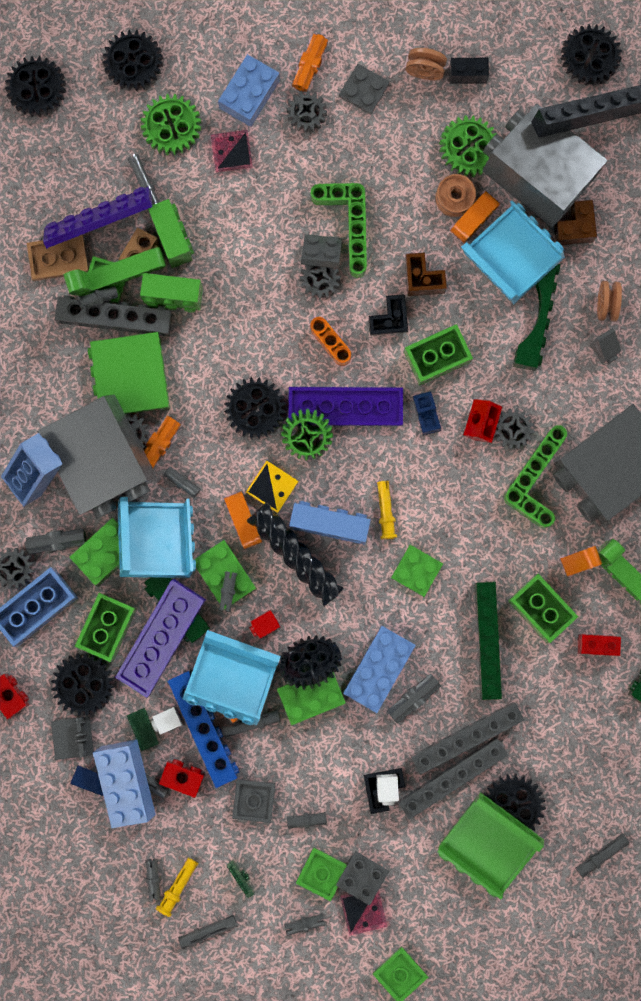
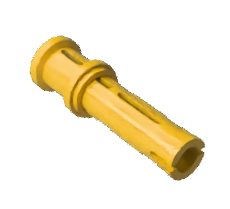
M389 481L377 482L381 512L379 524H381L382 530L380 539H395L398 537L395 534L394 522H396V518L392 515Z
M189 857L187 858L169 890L165 891V897L160 905L156 906L155 909L167 917H171V911L175 904L181 900L180 894L199 863Z

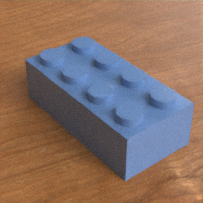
M38 433L20 443L1 478L24 507L43 495L62 466L60 457L49 447L47 440Z
M299 501L298 504L294 503L289 527L293 530L365 545L371 519H367L365 514L356 513L353 516L348 515L346 510L337 509L334 512L329 511L327 506L318 505L315 508L311 507L308 502Z
M50 567L0 607V631L13 647H18L71 605L78 597L57 570Z
M381 626L343 694L378 713L416 645Z
M132 740L105 745L95 750L93 756L111 828L149 822L156 814L138 741Z

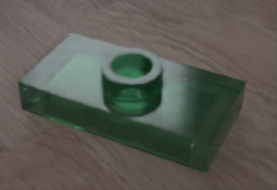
M146 708L126 715L141 751L160 744Z
M233 858L227 863V868L246 897L250 898L255 894L248 881L250 877L245 869L241 871Z

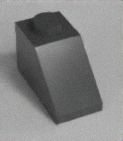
M613 328L598 336L590 344L602 364L606 361L608 364L618 359L617 355L621 352Z

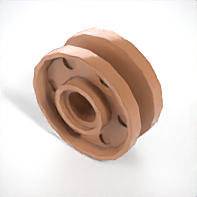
M414 48L409 51V61L405 69L408 74L416 78L433 81L443 78L445 71L443 67L446 66L447 62L444 54L428 48Z
M461 174L449 175L439 183L435 194L436 205L443 214L450 217H460L473 205L476 198V188L473 182L466 176ZM451 193H458L460 198H453Z
M602 280L597 301V318L599 321H604L607 313H609L611 322L618 320L622 301L621 282L615 281L610 290L609 282Z

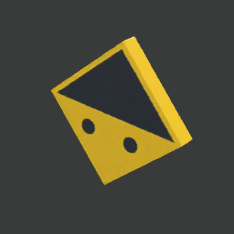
M266 461L246 493L262 504L267 502L273 511L279 513L299 481Z

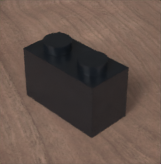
M489 57L451 58L449 65L450 84H487Z

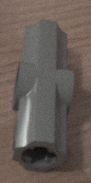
M83 528L70 531L47 532L45 535L27 537L26 548L28 554L46 551L57 552V550L63 551L66 548L82 546L86 542V534Z
M429 674L419 684L405 692L401 696L402 698L386 711L398 724L409 713L421 707L427 701L426 699L442 686L432 674Z

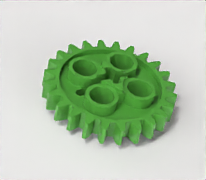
M166 94V99L164 100L159 96V102L153 99V106L147 104L149 111H143V115L146 118H141L143 125L140 127L144 131L142 133L143 137L147 138V144L152 143V149L158 147L159 153L164 149L166 155L170 151H173V154L176 155V150L183 153L184 147L190 150L189 143L195 145L194 138H199L197 132L202 130L201 126H199L202 123L201 119L198 118L200 116L199 111L195 112L196 106H190V100L184 102V96H181L178 100L176 94H174L173 98ZM164 110H167L178 139L174 138ZM175 110L181 111L179 115H172V112ZM157 117L164 118L161 122H155ZM181 127L188 128L186 132H179ZM163 134H170L168 139L161 138Z
M465 115L463 121L457 117L456 123L451 121L450 127H445V132L440 136L443 139L439 142L442 145L439 152H445L441 159L448 160L445 165L451 164V171L457 168V174L464 171L466 177L469 172H471L472 177L476 175V172L482 175V170L489 157L480 150L479 145L486 147L489 141L497 134L491 133L494 127L487 128L488 121L482 124L481 117L478 121H475L474 115L470 120ZM467 131H472L475 136L468 135ZM478 137H482V139L477 141L473 147H469L467 150L464 151L463 154L457 156L458 153L464 150L466 145L469 146ZM453 141L458 142L460 147H455ZM464 156H469L472 162L466 161Z

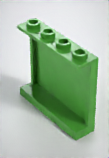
M158 332L90 342L91 347L88 348V356L93 361L90 371L92 378L95 377L96 385H93L94 396L100 398L115 394L125 414L157 409L170 410L161 340Z
M480 792L439 844L437 852L444 861H450L460 873H466L475 884L482 885L491 896L498 897L501 900L504 891L536 851L540 852L544 847V839Z

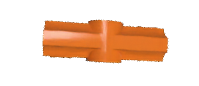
M313 34L306 52L304 51L301 56L299 69L292 83V87L299 91H308L314 74L318 72L317 68H320L322 55L328 44V39L323 35Z
M169 416L165 417L157 432L152 434L146 444L144 452L152 468L155 467L160 457L165 455L166 448L170 447L172 438L181 426L179 422Z

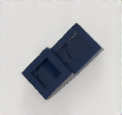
M432 392L413 396L423 436L441 431Z
M78 765L70 784L103 796L98 772Z

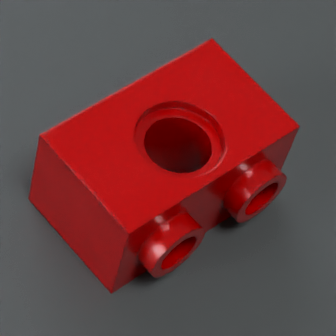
M474 399L463 435L475 441L492 443L502 406L492 401Z
M271 610L250 621L252 626L249 627L254 637L258 636L260 639L281 628Z
M578 634V654L620 656L621 637Z
M8 673L0 676V710L6 719H11L29 706L27 702L29 698L23 690L20 692L16 686L18 684L17 680L13 675L9 676ZM7 690L13 692V698L10 701L5 698Z
M177 759L167 761L159 784L196 798L205 774L201 773L202 769L191 766V768L183 766L184 762ZM185 772L188 776L187 782H180L178 780V773Z

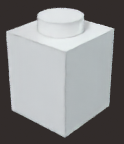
M176 706L153 716L154 720L151 721L155 732L159 731L160 735L183 725Z

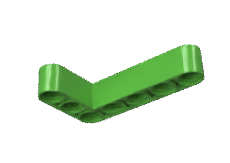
M359 183L315 184L310 192L311 201L315 205H348L349 271L354 278L363 277L367 268L365 188ZM339 191L343 195L336 198L333 196V193ZM359 191L362 195L354 197L352 192ZM316 192H322L324 196L321 198H316L314 194ZM358 209L362 214L355 216L352 214V211ZM354 228H360L362 230V233L354 234L352 230ZM360 246L363 250L360 253H356L353 251V247ZM359 264L363 267V270L357 272L353 269V266Z
M160 247L89 272L77 269L63 274L69 294L79 297L91 294L97 289L100 291L143 276V273L157 271L166 267Z
M561 425L554 426L546 434L504 495L507 505L541 528L550 527L554 523V513L527 493L566 439L567 431ZM553 431L561 433L560 440L553 437ZM542 446L550 448V455L543 454ZM531 462H538L540 469L538 471L533 470ZM521 477H526L529 480L528 486L521 485ZM510 492H515L518 495L516 502L509 499ZM526 503L533 505L534 511L532 513H528L525 510ZM542 514L548 515L550 519L548 524L541 522Z
M614 539L605 541L597 549L602 561L601 566L609 574L612 573V577L623 588L626 587L625 590L637 601L639 600L641 604V574L622 556L626 550L619 542Z

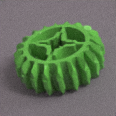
M306 409V414L299 410V416L292 413V419L287 418V424L282 426L285 430L281 432V436L285 437L282 439V443L287 444L285 449H292V456L298 453V459L305 455L306 461L309 455L313 459H316V453L322 456V450L328 451L327 445L332 444V440L329 439L333 437V433L329 432L332 430V426L328 425L329 419L323 420V413L317 416V410H314L313 414H310L309 409ZM307 421L317 424L319 428L317 426L311 427ZM301 423V430L291 435L293 428ZM305 429H306V432H308V434H310V441H309L308 437H307L306 435H304ZM320 434H323L321 441L314 446L313 440L319 437ZM303 442L306 444L307 447H302L297 443Z

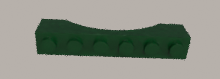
M557 264L535 285L539 300L538 317L532 332L517 346L513 367L535 371L538 366L541 367L543 356L540 355L541 348H544L546 344L544 331L549 328L550 319L547 316L548 311H552L554 302L551 300L552 293L555 294L557 282H554L555 275H559L561 264Z
M496 582L474 583L479 640L480 699H502Z

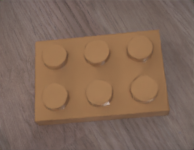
M83 234L47 249L43 240L26 243L33 281L63 277V274L77 269L85 272L89 270Z

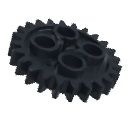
M588 24L586 30L583 26H580L579 32L574 29L573 35L568 34L567 40L563 43L564 47L561 49L563 55L560 59L565 61L562 67H568L566 74L573 73L571 79L577 76L578 83L583 79L585 85L591 81L594 86L596 80L602 84L604 79L608 81L610 75L614 76L615 69L618 70L620 66L619 62L622 57L619 55H621L622 50L617 49L620 46V42L614 43L617 36L610 37L611 30L605 33V27L598 30V25L596 24L594 29H591L590 24ZM586 40L590 42L591 45H585L583 41ZM595 41H599V44L593 54V57L587 69H584V65L594 46ZM600 48L606 49L607 53H602ZM575 57H581L583 61L579 62ZM596 64L600 69H594L592 65Z
M128 30V35L121 32L120 38L114 35L115 42L108 41L111 47H105L107 53L102 55L105 59L102 63L106 67L104 71L108 74L109 80L114 79V85L120 83L121 89L126 85L128 91L134 86L135 90L138 91V86L141 85L145 89V83L151 86V79L158 80L156 74H161L159 68L163 67V62H161L163 55L160 54L162 51L161 47H157V41L152 42L153 38L151 35L146 38L145 32L140 36L138 30L134 34ZM132 46H139L137 50H131ZM117 57H124L122 61H116ZM144 60H150L149 64H142ZM129 71H135L134 75H127Z
M31 56L30 61H27L24 57L23 64L17 61L18 67L12 66L13 73H7L10 79L5 80V83L8 85L5 87L8 93L6 96L11 100V105H16L17 111L22 109L23 115H26L29 111L31 117L34 116L35 112L41 117V112L43 111L48 115V109L54 112L53 106L60 107L61 105L58 100H64L61 93H66L64 86L67 84L63 80L65 78L64 74L60 73V67H56L54 61L49 64L48 58L42 61L41 56H38L37 60ZM33 71H36V73H35V76H36L35 79H36V81H37V83H38V85L36 86V88H37V93H38V96H39V101H38V102H36V93H35V91H34V89H33V88L35 87V82H34V78H33ZM48 74L47 78L40 79L41 75ZM29 76L27 81H22L23 77ZM44 92H50L49 96L42 97ZM26 94H32L29 99H23Z
M251 377L250 383L243 379L242 386L236 383L237 390L230 389L233 396H226L230 402L224 403L226 407H229V409L224 411L225 414H230L226 419L227 421H233L230 427L234 428L237 426L236 433L242 430V436L245 437L248 433L250 434V439H253L254 434H257L258 439L261 438V434H264L267 438V431L274 434L273 427L280 428L278 421H284V418L280 415L286 414V411L281 409L286 406V403L280 402L284 399V395L278 396L280 389L273 390L275 384L273 383L268 386L267 379L264 383H261L260 377H258L257 382H254ZM260 391L263 395L260 399L256 400L252 398L253 392ZM269 398L267 402L258 407V412L254 410L245 419L241 418L252 410V405L258 406L264 399ZM241 402L247 404V408L244 411L237 409V405ZM266 406L274 408V412L269 415L265 414L263 410ZM256 417L259 420L256 426L249 425L248 421L250 418Z
M315 635L314 639L308 636L306 641L300 638L299 644L293 642L294 647H287L289 652H283L284 658H280L281 664H279V668L284 681L288 682L290 686L295 685L296 689L302 685L303 690L309 685L313 689L314 684L321 687L322 681L328 683L327 678H334L333 672H339L337 667L341 666L340 660H342L341 652L336 642H332L331 638L326 640L325 636L319 639L317 635Z
M77 653L76 659L70 655L69 662L65 659L62 660L64 666H56L59 673H53L57 680H51L52 683L56 684V687H53L51 690L57 691L53 698H60L58 705L64 703V711L71 708L70 714H74L77 710L78 716H81L83 711L88 716L90 709L93 713H97V706L103 709L102 702L109 703L106 697L113 696L109 689L115 688L114 685L110 684V681L115 680V678L109 677V674L113 672L112 670L106 671L108 663L101 665L102 658L96 661L95 655L89 658L88 653H84L82 658L81 654ZM83 665L89 668V673L86 676L80 673V668ZM73 670L76 672L77 676L81 681H87L85 686L87 687V689H89V691H91L94 694V698L90 696L89 692L84 687H79L81 683L72 674ZM68 677L74 681L72 688H67L65 685V680ZM95 680L101 683L99 691H95L92 688V683ZM80 692L86 696L84 703H80L77 700V695Z
M508 773L506 774V779L499 776L500 782L498 783L492 780L494 787L487 786V790L490 793H484V795L498 806L504 807L502 809L535 831L533 824H541L538 817L544 818V814L540 811L546 810V807L541 805V803L545 802V798L539 797L543 794L542 790L536 791L538 784L531 785V778L525 781V775L518 779L517 773H514L513 778H510ZM518 790H525L527 792L524 798H518L516 793ZM500 793H505L508 796L503 802L497 800V796ZM515 801L518 804L516 809H512L511 802ZM527 801H531L530 804H521ZM523 809L531 811L528 817H522L520 812Z

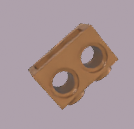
M137 227L118 260L159 247L158 239ZM143 241L150 242L149 246L145 248L140 245Z

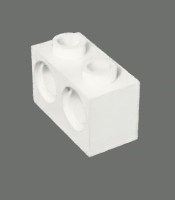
M376 775L378 801L382 802L383 805H395V801H399L397 775Z

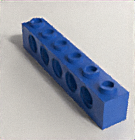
M187 671L168 680V683L214 786L218 788L237 779V773L240 771L236 762L232 763L229 755L232 754L227 744L224 745L221 740L224 736L220 727H216L213 722L216 719L214 713L200 706L202 713L199 716H195L192 713L194 705H190L186 700H183L184 689L187 687L192 674L191 671ZM201 723H207L210 726L208 733L205 734L200 731ZM209 741L217 742L218 749L216 751L208 749ZM217 759L225 760L226 767L224 769L216 767Z

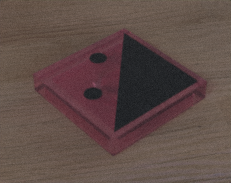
M248 130L211 135L216 173L253 168Z
M379 890L370 905L351 894L340 896L349 936L388 927Z

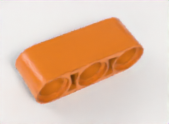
M485 191L455 223L450 231L463 243H466L468 241L467 238H470L481 227L480 224H483L493 214L492 211L499 207L500 202Z
M323 317L313 318L310 328L314 337L339 366L348 365L351 360L350 349ZM321 323L324 325V329L317 331L314 329V325ZM328 338H334L336 343L330 346L325 341ZM340 352H344L348 355V358L340 360L337 355Z
M242 491L225 497V503L244 550L262 543L257 528L246 521L251 516Z
M596 546L560 558L567 576L602 564Z

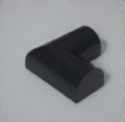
M405 294L386 296L387 315H374L368 318L370 336L408 333Z
M402 768L363 775L371 814L390 811L389 805H383L382 802L378 801L376 775L396 774L398 789L405 788Z

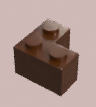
M593 200L574 201L571 206L572 220L559 221L554 227L555 241L561 245L593 243L597 238Z
M425 252L406 254L407 296L445 294L447 289L445 270L426 271Z

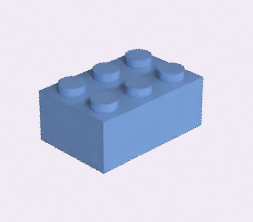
M247 54L218 100L219 109L252 127L280 82V73Z

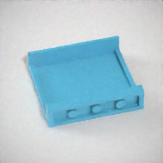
M511 200L510 208L471 244L466 242L461 248L465 255L515 304L560 263L565 256L562 245L557 241L554 243L550 239V233L544 228L541 230L537 226L539 224L533 216L528 217L524 213L526 212L524 207L520 203L515 204Z
M120 497L117 504L120 577L190 578L192 572L196 569V561L192 558V553L195 551V542L191 539V535L194 533V524L190 520V517L193 516V506H190L189 499H186L185 503L128 502V497Z
M207 630L183 700H186L190 705L196 706L198 704L203 706L210 712L217 711L223 713L227 718L240 719L247 725H257L281 656Z

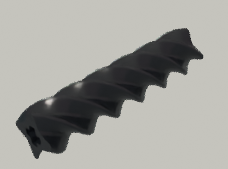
M267 502L246 520L250 525L257 527V532L261 538L270 541L272 550L283 556L287 567L296 570L298 579L303 583L309 584L311 593L315 597L322 598L324 607L344 589L342 586L337 585V581L331 573L324 570L322 563L317 558L311 556L309 548L305 544L298 542L296 534L291 529L285 527L283 519L277 514L272 513V509Z

